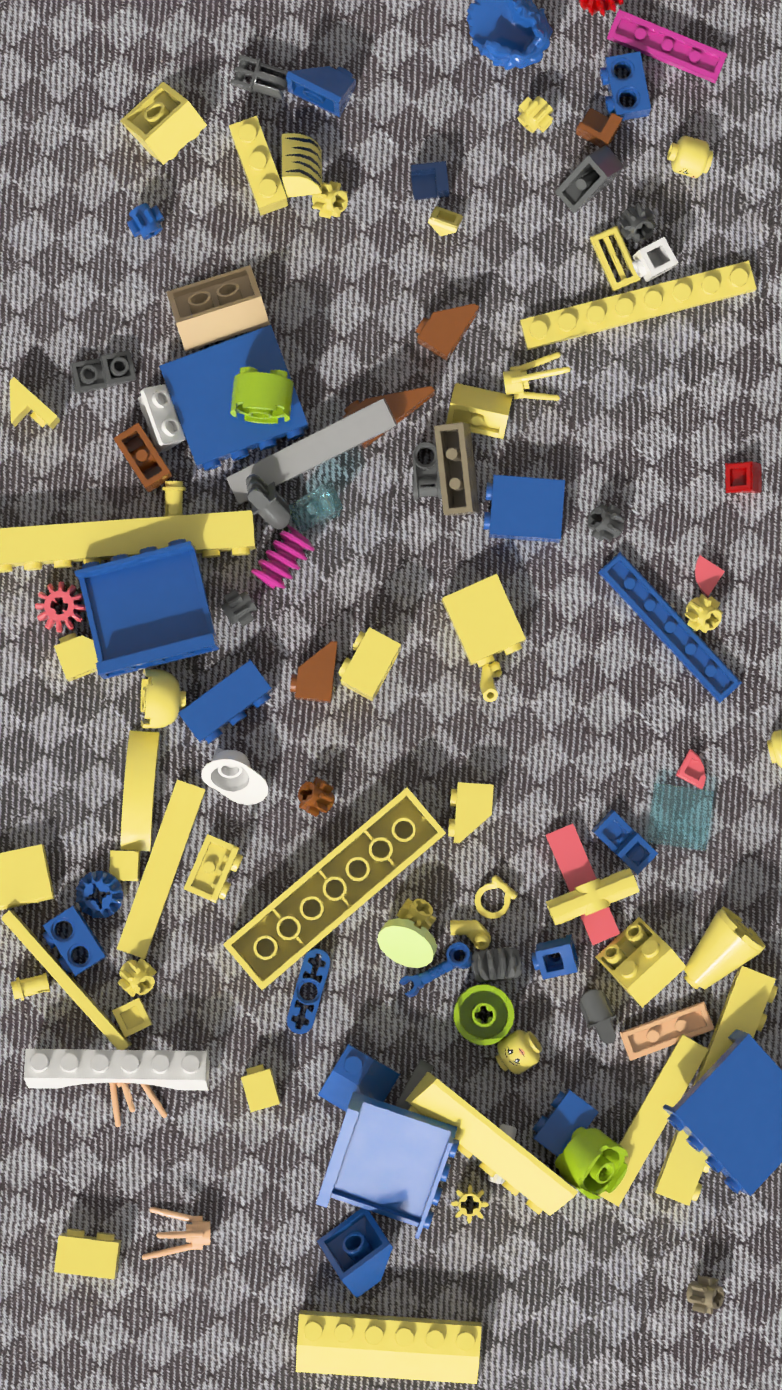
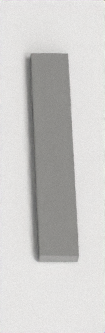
M383 398L226 477L238 504L241 505L249 501L246 478L249 475H258L267 485L274 481L275 487L398 425L386 400Z

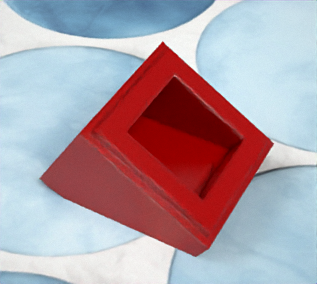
M754 461L725 463L726 493H761V464Z

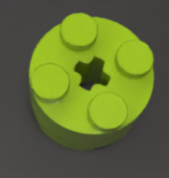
M252 367L240 368L239 374L234 376L230 414L237 418V413L245 415L244 421L260 424H278V418L284 417L285 422L289 421L293 381L287 378L288 373L283 370H270V373L258 372L257 369Z
M478 984L467 988L457 998L453 1009L454 1023L459 1033L469 1042L477 1045H492L502 1040L509 1033L514 1022V1008L509 997L501 989L489 984ZM481 1006H485L487 1011H492V1016L487 1017L486 1023H482L480 1018H475V1013L480 1012Z
M580 1127L573 1132L571 1141L567 1144L563 1153L557 1157L555 1167L559 1169L561 1177L589 1199L597 1200L601 1198L599 1194L605 1191L611 1193L623 1180L628 1168V1164L624 1162L625 1156L628 1157V1153L601 1130Z

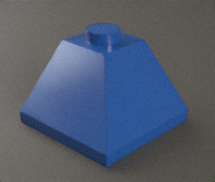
M326 66L288 71L286 75L289 93L339 118L356 88V79L352 78L353 74L342 67L334 69Z
M348 1043L318 1095L346 1112L353 1092L384 1102L400 1074Z
M363 1208L317 1240L340 1280L356 1298L382 1280L393 1248L371 1212Z

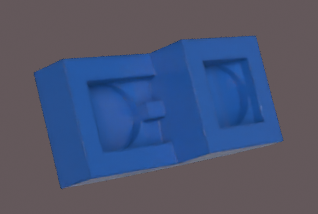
M612 809L591 830L637 875L658 854Z

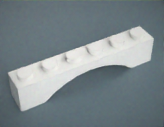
M26 1049L24 1080L28 1088L59 1089L90 1083H136L176 1090L209 1091L210 1060L207 1051Z

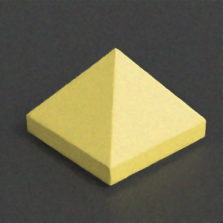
M435 206L428 223L440 236L456 233L463 216Z

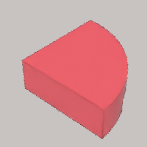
M700 555L695 564V579L701 592L708 597L725 571Z
M689 749L675 776L702 790L706 779L705 768L697 753Z

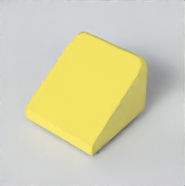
M110 850L109 873L115 876L118 881H139L140 851Z

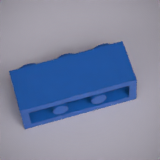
M249 660L178 714L200 743L207 741L210 744L223 734L220 729L229 723L235 726L247 716L245 711L254 705L256 708H259L271 699L269 693L273 690L253 662Z

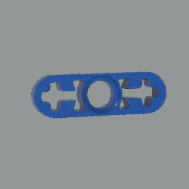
M322 949L310 950L305 955L287 1016V1025L296 1034L307 1033L313 1027L331 964L329 955ZM316 954H321V960L326 962L325 967H319L316 976H322L321 983L314 978H303L305 971L311 974L313 965L308 963L310 957L315 958ZM310 982L317 987L318 993L314 999L305 1000L300 995V988L304 983ZM297 1000L305 1005H314L313 1011L306 1010L305 1018L309 1020V1024L303 1025L301 1029L296 1028V1022L292 1021L293 1015L298 1016L301 1007H295Z

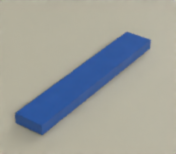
M621 552L598 572L719 704L742 683Z

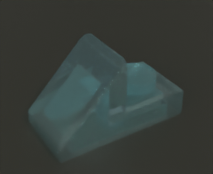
M332 482L321 485L289 505L290 515L299 533L308 531L338 517L340 511L344 509Z

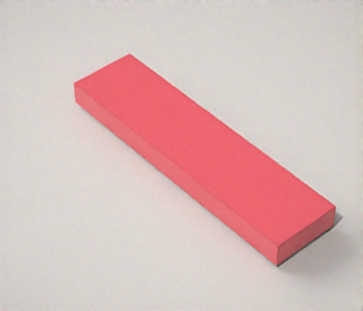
M573 823L545 835L569 892L574 891L577 886L597 879ZM609 907L587 916L585 914L580 916L592 946L620 934Z

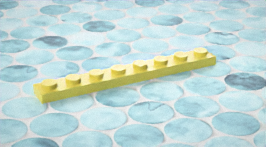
M745 261L520 320V325L527 350L754 292L757 288L750 262Z

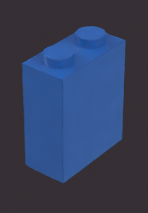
M494 475L493 483L487 482L486 500H491V511L484 514L483 529L489 530V538L560 543L565 480Z

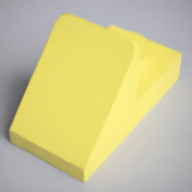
M15 377L10 380V410L13 426L16 427L32 410L33 412L30 417L42 428L47 424L50 428L54 429L60 422L58 416Z

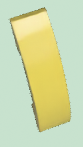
M131 730L129 732L123 790L121 850L151 852L159 732Z

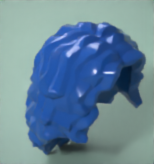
M475 0V3H471L467 10L469 14L467 16L470 29L469 34L473 38V45L479 48L481 56H486L493 61L494 66L504 67L505 70L514 67L522 69L541 61L544 55L543 51L550 46V36L553 30L545 16V9H538L532 0Z

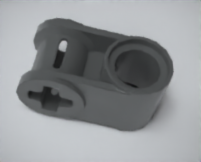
M428 442L420 443L413 450L412 456L413 499L418 501L419 497L434 496L442 499L436 446ZM424 449H428L434 454L433 462L427 465L420 463L417 459L418 453Z

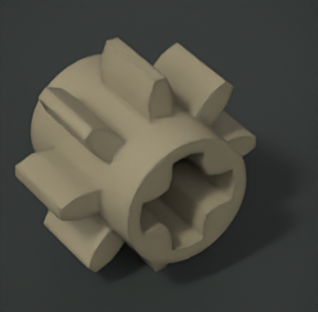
M699 1275L698 1281H692L689 1284L686 1297L688 1302L693 1304V1311L713 1314V1308L718 1309L721 1307L724 1301V1290L721 1286H717L718 1279Z

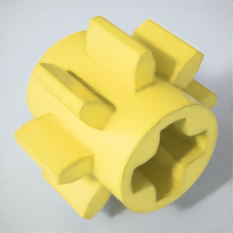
M527 96L518 106V111L521 114L517 119L531 133H534L537 129L544 132L553 123V118L550 116L553 108L540 96H537L533 101Z
M333 181L329 183L322 182V193L312 195V208L320 210V217L329 219L331 216L340 217V213L346 209L348 192L340 190L341 183Z
M703 594L692 599L686 607L685 616L690 619L687 625L695 631L700 629L704 633L715 629L720 624L723 614L718 609L720 602L712 596L707 598Z
M408 898L396 914L401 919H409L415 922L414 926L419 929L423 926L429 930L436 920V917L432 916V906L423 899H415L412 902Z
M140 958L138 962L136 960H129L120 969V977L122 979L118 981V984L131 997H134L136 993L144 995L153 988L155 980L152 976L157 972L143 958Z
M471 1184L468 1185L467 1192L462 1193L461 1190L457 1189L456 1192L459 1199L458 1201H451L452 1206H459V1211L456 1212L455 1217L458 1218L464 1214L467 1216L468 1223H471L472 1216L475 1215L482 1219L481 1207L489 1206L488 1202L480 1201L484 1191L480 1190L477 1194L472 1192ZM467 1196H472L474 1202H478V1206H473L470 1212L466 1210V1206L461 1205V1202L467 1200Z

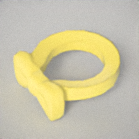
M498 875L492 877V882L479 888L475 895L477 911L482 916L490 919L503 916L510 907L511 899L514 900L518 896V893L510 888ZM490 889H502L505 892L502 909L496 912H489L482 906L481 898L483 893Z

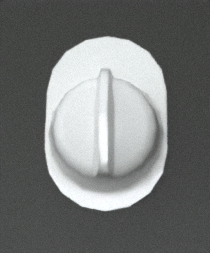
M217 748L211 762L207 763L202 769L201 777L204 783L238 804H257L268 795L266 780L251 768L247 756L240 751Z

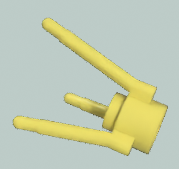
M559 352L520 366L510 367V371L503 372L506 395L514 394V400L528 398L558 401L560 399L559 395L525 392L524 389H529V380L570 372V367L527 374L526 370L559 358L561 356Z

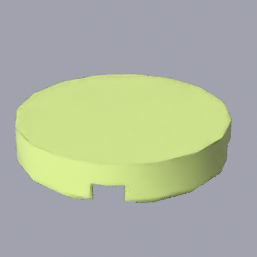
M396 918L388 920L380 929L377 939L380 949L387 957L396 963L413 968L424 967L432 962L437 950V944L433 935L425 927L422 926L419 929L414 926L415 922L409 919Z

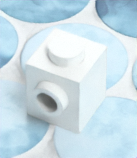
M665 237L638 250L632 256L635 272L640 278L644 277L646 282L671 270L678 264Z

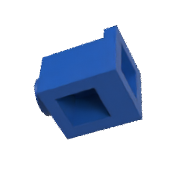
M572 934L566 935L565 938L536 944L535 953H532V961L535 970H540L543 980L578 972L579 959ZM560 953L558 958L550 956V954Z

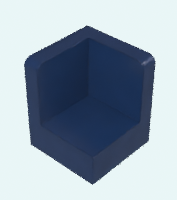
M446 161L411 165L410 172L414 200L449 197Z

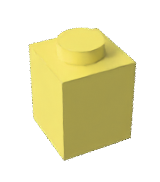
M263 1064L247 1068V1075L242 1076L241 1080L250 1112L280 1104L281 1101L272 1069H264Z

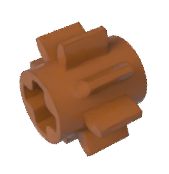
M315 777L313 783L306 781L298 792V799L301 802L299 808L315 817L319 815V811L327 813L335 801V796L331 792L334 787L318 777Z

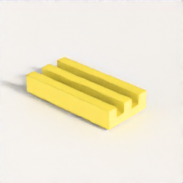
M618 226L590 237V242L613 292L641 280L633 268V260ZM614 235L631 277H626L608 236ZM601 239L603 240L606 249L610 255L613 265L621 280L620 282H616V279L600 246L599 240Z

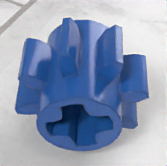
M143 203L129 212L132 220L128 221L127 224L134 237L141 234L142 238L147 240L162 231L163 228L160 223L164 221V217L157 205L150 208L148 203Z

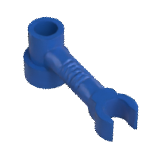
M461 942L453 943L447 949L446 960L421 974L403 977L399 981L401 985H405L408 982L414 983L413 989L405 993L407 997L416 996L419 990L427 983L455 968H469L472 963V952L469 947ZM465 954V958L462 961H458L459 957Z

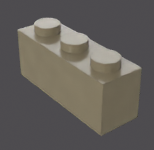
M460 422L434 426L444 515L458 516L480 513L470 424Z

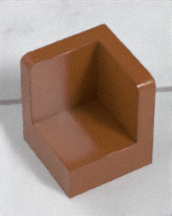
M590 108L583 121L577 126L576 134L600 148L604 145L609 147L621 126L623 118L614 113L607 117Z

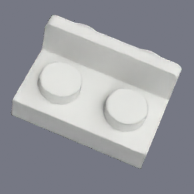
M166 384L142 389L138 400L141 412L150 431L151 440L154 442L157 452L168 451L186 440Z

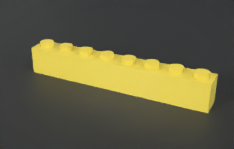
M740 966L737 969L708 1045L709 1051L701 1063L693 1086L733 1044L728 1037L736 1029L749 1033L752 1038H754L756 1030L762 1031L767 1019V1015L763 1013L767 1002H773L778 989L774 985L775 978L744 966ZM676 1129L653 1191L690 1206L691 1200L697 1201L700 1195L702 1184L698 1182L702 1172L707 1173L710 1166L705 1162L708 1157L703 1151L697 1152L686 1141L689 1136L683 1130L678 1131Z

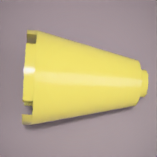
M724 906L715 914L685 965L684 971L686 975L684 978L695 989L699 987L707 989L762 953L766 947L762 939L751 927L748 929L741 923L743 920Z

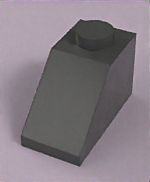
M604 145L589 154L559 186L555 193L573 213H576L608 186L625 166Z

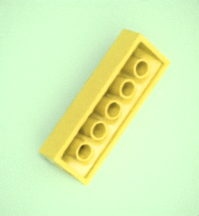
M430 1072L426 1073L407 1097L406 1101L412 1105L409 1111L456 1126L457 1131L454 1139L460 1141L457 1150L469 1159L472 1155L476 1156L482 1161L479 1167L492 1178L496 1173L505 1180L502 1186L513 1195L517 1196L521 1192L526 1196L528 1200L525 1204L538 1215L544 1211L551 1216L578 1193L576 1189Z
M300 1310L296 1372L477 1384L481 1322Z

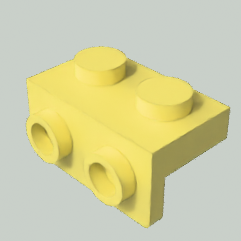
M207 834L184 886V890L214 903H217L219 898L225 900L231 886L227 879L231 871L237 872L243 856L239 854L241 848Z

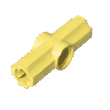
M629 868L600 880V878L577 886L574 891L546 901L554 924L558 925L583 914L587 916L611 906L610 903L638 893L639 889L635 877Z

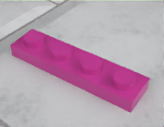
M620 9L607 36V39L637 52L640 51L644 55L712 83H716L728 55Z

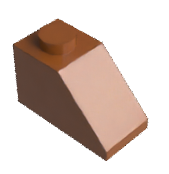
M470 304L433 312L429 319L424 317L415 331L419 334L417 343L445 361H448L479 313V306Z
M331 641L299 666L297 674H292L290 692H295V699L331 703L338 642Z

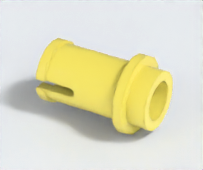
M165 481V487H162V490L165 491L164 516L183 515V491H186V487H183V481Z
M46 973L21 980L17 977L16 981L11 982L14 998H21V1001L26 996L50 992Z

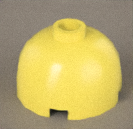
M144 669L143 673L148 679H142L140 712H145V719L147 720H141V727L163 728L172 724L177 719L179 710L186 707V691H180L179 682L171 673L159 669Z

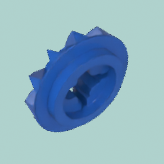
M90 872L81 878L76 887V902L79 903L82 912L87 913L92 918L105 919L117 912L122 904V886L118 879L108 872ZM95 887H98L100 892H110L102 898V904L99 903L98 899H89V896L95 892Z

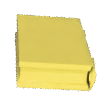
M40 844L0 853V910L32 903L39 904L41 901L55 898L44 845Z

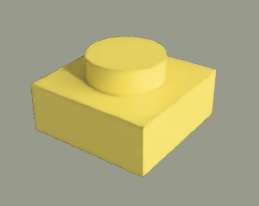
M140 997L112 1010L125 1038L153 1025Z

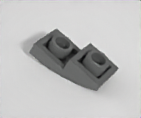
M130 350L101 355L100 358L71 363L69 366L76 394L100 390L136 380Z

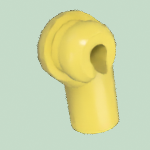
M497 661L482 667L480 689L484 700L487 702H493L498 697L493 678L500 677L502 671Z

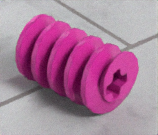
M289 525L287 526L291 533L286 531L279 533L284 542L274 540L272 543L277 551L267 550L265 552L270 561L263 559L258 561L262 571L254 568L251 570L258 579L273 590H275V587L286 588L282 581L283 577L290 580L293 579L289 569H300L296 561L297 558L305 561L308 559L303 552L304 549L315 550L306 537Z

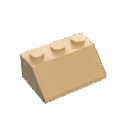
M251 265L166 292L185 352L203 348L205 345L220 340H229L236 335L255 331L270 325Z

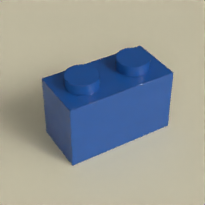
M570 1089L565 1093L560 1091L550 1104L554 1109L547 1118L542 1115L532 1128L536 1132L533 1135V1139L557 1157L563 1153L565 1147L571 1141L573 1132L580 1127L587 1129L599 1113V1111Z

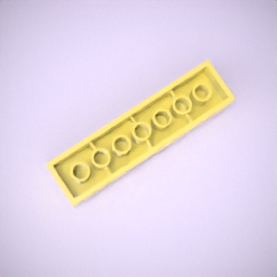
M408 787L405 788L223 945L259 988L264 990L440 840L446 832Z

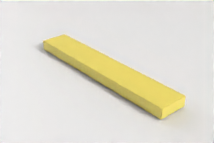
M177 779L118 943V950L146 959L206 789Z
M13 910L6 912L2 916V921L116 1049L126 1050L131 1046L132 1043L124 1037L123 1033L75 979L66 973L58 960Z
M684 1034L681 1035L619 1143L628 1153V1157L625 1156L624 1161L628 1164V1168L623 1180L611 1193L605 1191L599 1194V1196L619 1207L668 1122L667 1118L670 1115L662 1107L665 1104L674 1107L680 1101L708 1053V1048Z

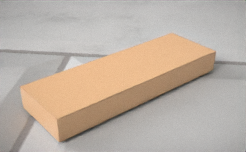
M702 1001L619 1033L628 1058L632 1061L677 1044L682 1034L693 1038L715 1029L705 1002Z

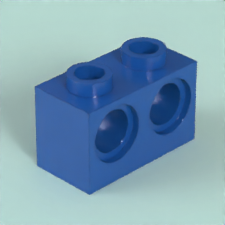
M641 52L605 57L604 67L600 68L602 85L608 86L609 96H605L607 113L616 114L623 118L622 121L649 116L651 104ZM625 68L629 72V76L624 79L618 78L614 74V70ZM623 96H629L634 100L635 104L632 107H624L619 99Z
M71 906L43 925L46 932L42 935L51 949L57 947L62 957L58 960L67 974L73 972L75 976H78L108 956L76 906ZM63 921L69 922L73 929L72 934L66 939L61 938L57 933V927ZM79 946L85 947L89 953L88 960L83 964L77 963L73 957L74 950Z

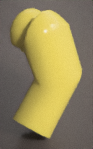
M450 921L451 935H466L472 941L475 948L479 950L488 948L491 936L479 921Z

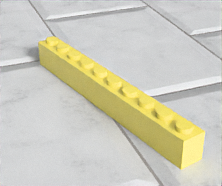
M252 510L0 528V573L12 572V567L24 566V570L32 571L41 570L44 564H54V568L72 567V562H83L84 564L99 562L101 564V560H110L111 557L120 554H128V557L138 555L141 549L154 546L157 549L168 547L169 542L178 539H186V542L191 541L195 546L196 553H202L203 558L220 557V552L232 551L234 556L249 555L250 550L256 549L254 515Z

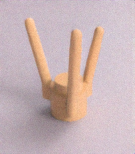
M109 1083L116 1127L121 1126L117 1087H122L130 1112L135 1111L133 1098L128 1086L131 1083ZM140 1084L161 1116L166 1118L167 1112L151 1087L146 1084Z
M150 1207L149 1210L152 1213L192 1223L186 1224V1231L158 1232L157 1238H186V1242L192 1243L143 1254V1260L188 1250H202L203 1245H210V1221H203V1216H192L167 1209Z

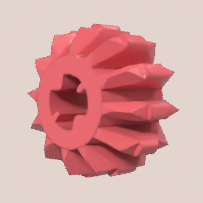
M59 582L58 591H55L52 584L47 585V589L51 594L47 596L45 593L39 592L38 596L45 600V603L35 604L36 609L45 610L37 616L38 620L44 621L48 619L45 624L48 630L56 623L58 633L63 632L64 623H66L69 630H74L71 620L74 618L77 622L81 623L83 618L76 613L77 611H86L85 605L77 604L83 600L82 593L73 596L76 592L74 585H71L65 592L64 582ZM63 600L68 609L67 611L63 609L64 613L59 615L58 611L53 608L55 603L59 605L58 601Z

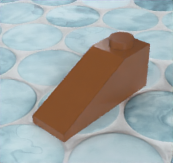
M432 386L367 398L361 403L356 400L344 409L346 414L342 418L384 398L398 424L434 397L435 390ZM386 432L362 443V447L364 449L367 448L369 445H371L373 442H375L377 439L383 436Z

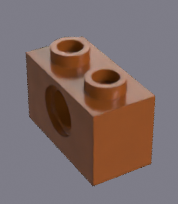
M139 423L113 438L148 493L165 483V481L173 478L170 470Z

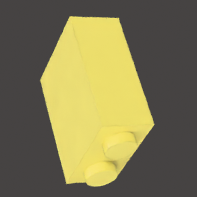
M497 574L442 598V603L470 665L477 663L480 668L494 662V655L504 651L507 656L522 649L521 643L525 642L526 638Z

